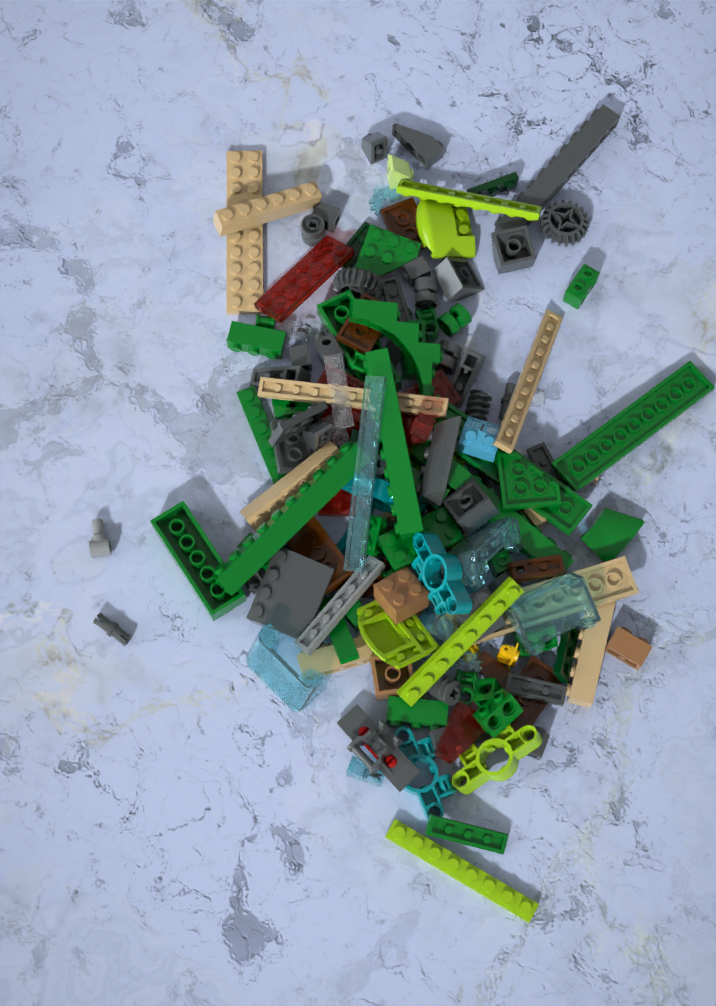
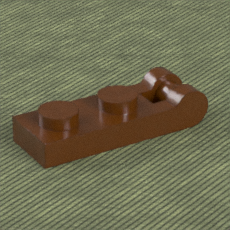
M561 554L512 561L507 564L508 572L511 574L510 577L517 584L522 581L565 575ZM523 569L524 572L518 573V570Z

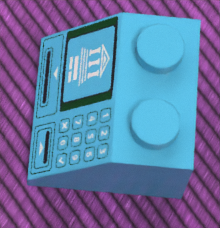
M468 416L458 442L457 451L494 463L498 448L493 443L500 426Z

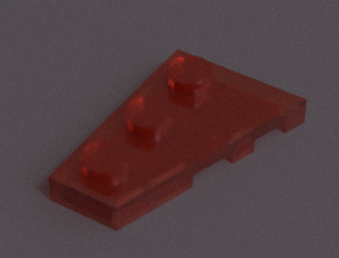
M461 701L457 703L433 754L451 764L484 732L473 716L476 710Z

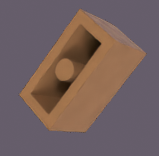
M618 626L608 641L605 652L638 671L651 651L652 646L649 645L646 639L637 638L632 635L629 629Z

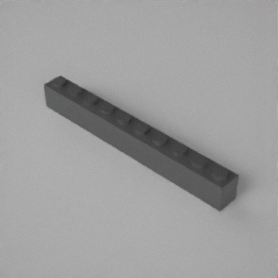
M604 104L599 110L595 109L591 119L584 121L580 127L581 130L578 133L575 132L571 136L570 142L561 147L557 157L553 156L551 158L549 166L539 172L538 178L529 183L527 190L518 195L516 202L542 206V211L617 127L620 115ZM505 214L503 217L500 216L494 223V232L525 225L528 227L532 221L518 216L509 217Z

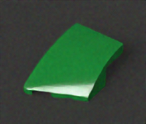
M604 507L591 520L593 525L580 536V539L604 562L615 559L627 546L645 522L640 518L638 519Z

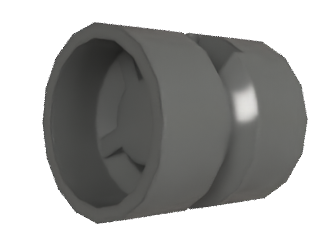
M309 214L302 219V240L306 245L316 247L321 245L325 239V222L320 215Z
M433 277L417 278L414 281V292L416 293L414 296L415 307L425 310L433 306L435 309L438 307L437 279Z
M442 340L439 342L441 344L440 350H443L442 362L432 368H435L439 373L452 375L456 369L457 360L460 358L462 348L455 342Z

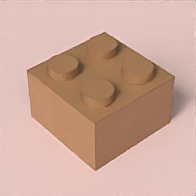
M407 566L374 584V599L395 625L429 607V592Z
M370 656L375 701L388 699V696L400 697L396 691L413 675L412 663L397 669L384 662L378 656Z

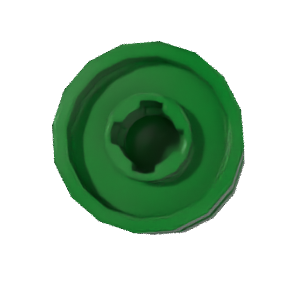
M460 303L452 306L448 311L449 313L445 312L437 318L440 329L448 337H453L460 331V328H464L472 322L469 312Z

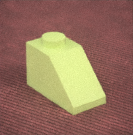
M388 155L387 161L389 189H397L401 179L414 180L413 169L409 168V162L393 155Z

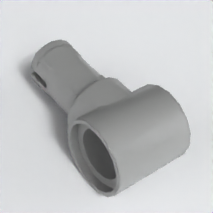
M92 520L93 536L91 537L92 540L89 541L91 557L111 555L110 540L104 533L103 520Z

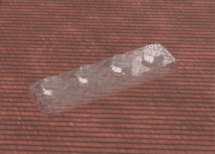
M337 353L323 356L335 428L342 429L355 426L343 354Z

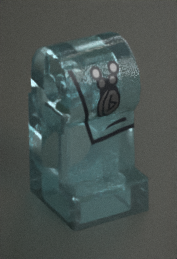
M352 755L346 776L381 787L385 777L380 770L371 775L363 762L358 757Z

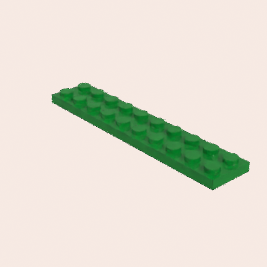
M689 361L553 461L550 466L568 487L577 493L711 393L715 386Z
M449 403L446 419L419 416L414 422L416 427L429 435L430 429L434 430L435 423L455 416H461L454 454L500 486L496 456L493 463L457 451L458 442L468 418L466 414ZM499 448L497 450V453H506ZM513 449L512 452H517L522 456V459L530 465H534L544 473V476L559 485L561 506L531 509L570 536L593 505Z

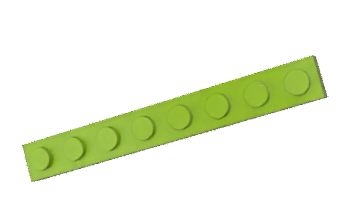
M403 179L397 185L396 193L406 197L415 196L422 200L431 199L436 200L438 203H451L457 207L467 206L474 210H487L493 214L502 213L507 214L509 217H523L529 221L539 220L542 206Z
M508 577L396 693L412 707L524 593V590L511 577Z
M396 819L385 836L386 839L527 923H530L539 906L535 901Z

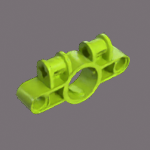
M509 724L498 736L486 740L479 748L474 742L471 743V747L462 753H457L464 767L453 775L452 784L462 794H470L489 780L497 782L508 780L517 771L519 760L541 745V734L532 725L523 726L518 731H515L513 726ZM534 734L531 740H527L529 735ZM498 748H504L509 755L507 765L502 766L499 771L490 772L485 764L487 756ZM467 779L466 784L463 785V786H460L461 782H462L463 780Z

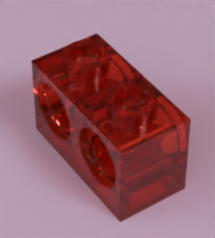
M417 412L413 416L405 434L409 438L408 442L417 446L427 442L436 419Z

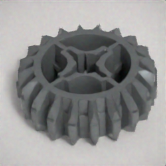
M564 199L561 203L556 200L554 205L550 203L548 208L544 209L543 215H541L540 226L542 234H546V239L551 238L552 244L556 241L558 246L561 243H564L565 247L569 243L573 246L575 242L579 243L586 236L589 228V218H587V212H583V207L578 208V202L573 205L571 200L568 203H565Z
M342 268V270H338L333 280V290L337 295L350 289L355 299H360L363 292L378 299L382 293L383 285L380 277L376 276L375 273H371L370 270L366 271L363 268Z

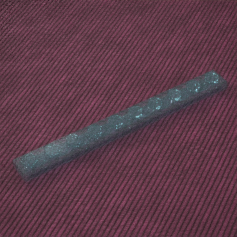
M365 376L343 571L364 573L386 377Z

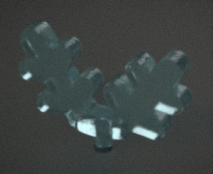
M388 186L384 190L380 189L377 191L374 189L373 192L375 194L369 200V204L374 205L370 207V210L374 211L375 215H379L380 209H383V206L380 205L383 200L385 201L387 197H389L390 202H393L394 199L398 200L400 195L396 193V189H393L391 192Z
M467 650L463 654L466 655L465 660L461 656L449 668H457L460 666L459 662L464 661L465 663H471L469 669L472 670L474 668L476 672H480L482 670L480 666L482 660H476L478 653H472L470 650Z

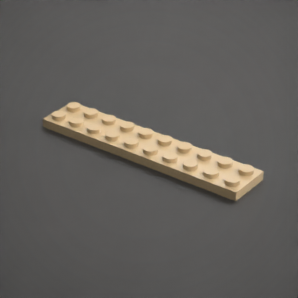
M262 150L227 151V207L263 197ZM263 224L227 235V315L264 314Z
M619 557L567 573L563 576L522 587L524 593L502 614L506 626L473 645L638 594L639 591L626 557ZM447 612L438 615L446 639L460 627L453 614L450 615Z

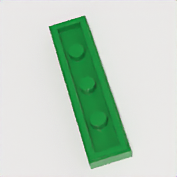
M334 595L323 599L319 608L320 612ZM343 617L329 633L341 665L359 659V653Z
M432 814L429 815L425 835L503 855L508 838L506 833Z

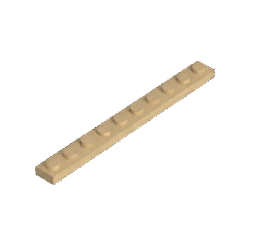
M548 309L543 314L493 443L494 446L508 454L515 447L563 319Z
M267 377L260 378L258 397L317 404L324 401L327 405L376 411L375 406H371L369 396L373 395L372 389ZM397 392L401 414L446 419L449 398Z

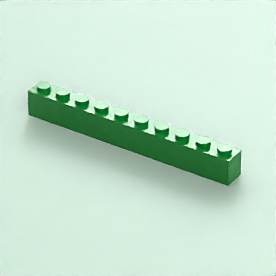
M388 348L365 352L366 359L363 360L365 371H369V377H366L368 389L372 388L373 395L369 396L371 406L376 408V413H373L374 422L379 424L380 429L376 433L378 442L383 444L380 454L382 461L386 460L387 465L383 469L385 478H389L390 481L387 490L389 497H393L394 504H390L392 515L397 517V523H394L396 535L400 534L402 540L413 538L416 533L425 532Z
M427 436L410 454V458L420 467L422 465L426 466L427 459H424L426 447L430 448L431 441L428 440ZM453 456L447 489L453 494L471 479H474L499 511L496 516L486 523L528 559L561 554L566 572L574 562L571 559V554L566 550L562 551L558 548L557 543L552 538L545 537L542 534V530L536 525L532 526L522 513H517L515 510L503 511L502 502L497 496V492L490 487L487 488L480 477L477 475L473 476L468 472V468L463 463L456 462Z
M346 442L340 447L341 451L336 456H331L322 469L320 468L313 473V478L309 482H305L299 487L298 493L287 498L284 502L285 505L281 509L275 510L267 523H262L256 529L257 532L253 536H249L243 541V546L239 550L233 551L224 564H220L215 568V573L211 577L227 594L231 596L235 594L371 461V458L357 442Z

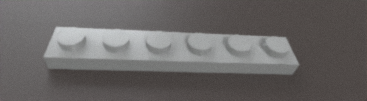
M369 555L294 642L296 647L311 656L385 569V564Z

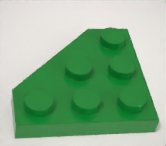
M370 224L355 268H363L366 271L370 270L371 273H375L379 277L389 274L403 267L404 264L415 260L422 243Z
M517 452L496 454L503 511L561 506L560 488L556 482L544 476L543 472L522 459V456Z

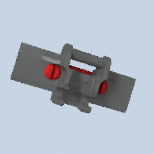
M358 704L337 722L340 728L352 740L347 749L363 762L371 775L380 770L394 787L401 792L421 773L399 749L402 745V740L388 729L387 724L383 720H380V725L377 726ZM361 746H365L377 759L375 763L360 748Z

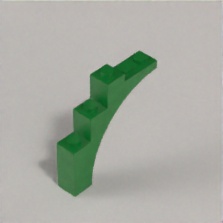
M353 298L350 303L349 322L375 329L391 339L409 360L416 376L419 395L434 396L432 379L435 376V368L432 367H436L442 362L443 350H440L441 344L418 342L421 341L422 337L419 323L399 322L400 309H398V303Z

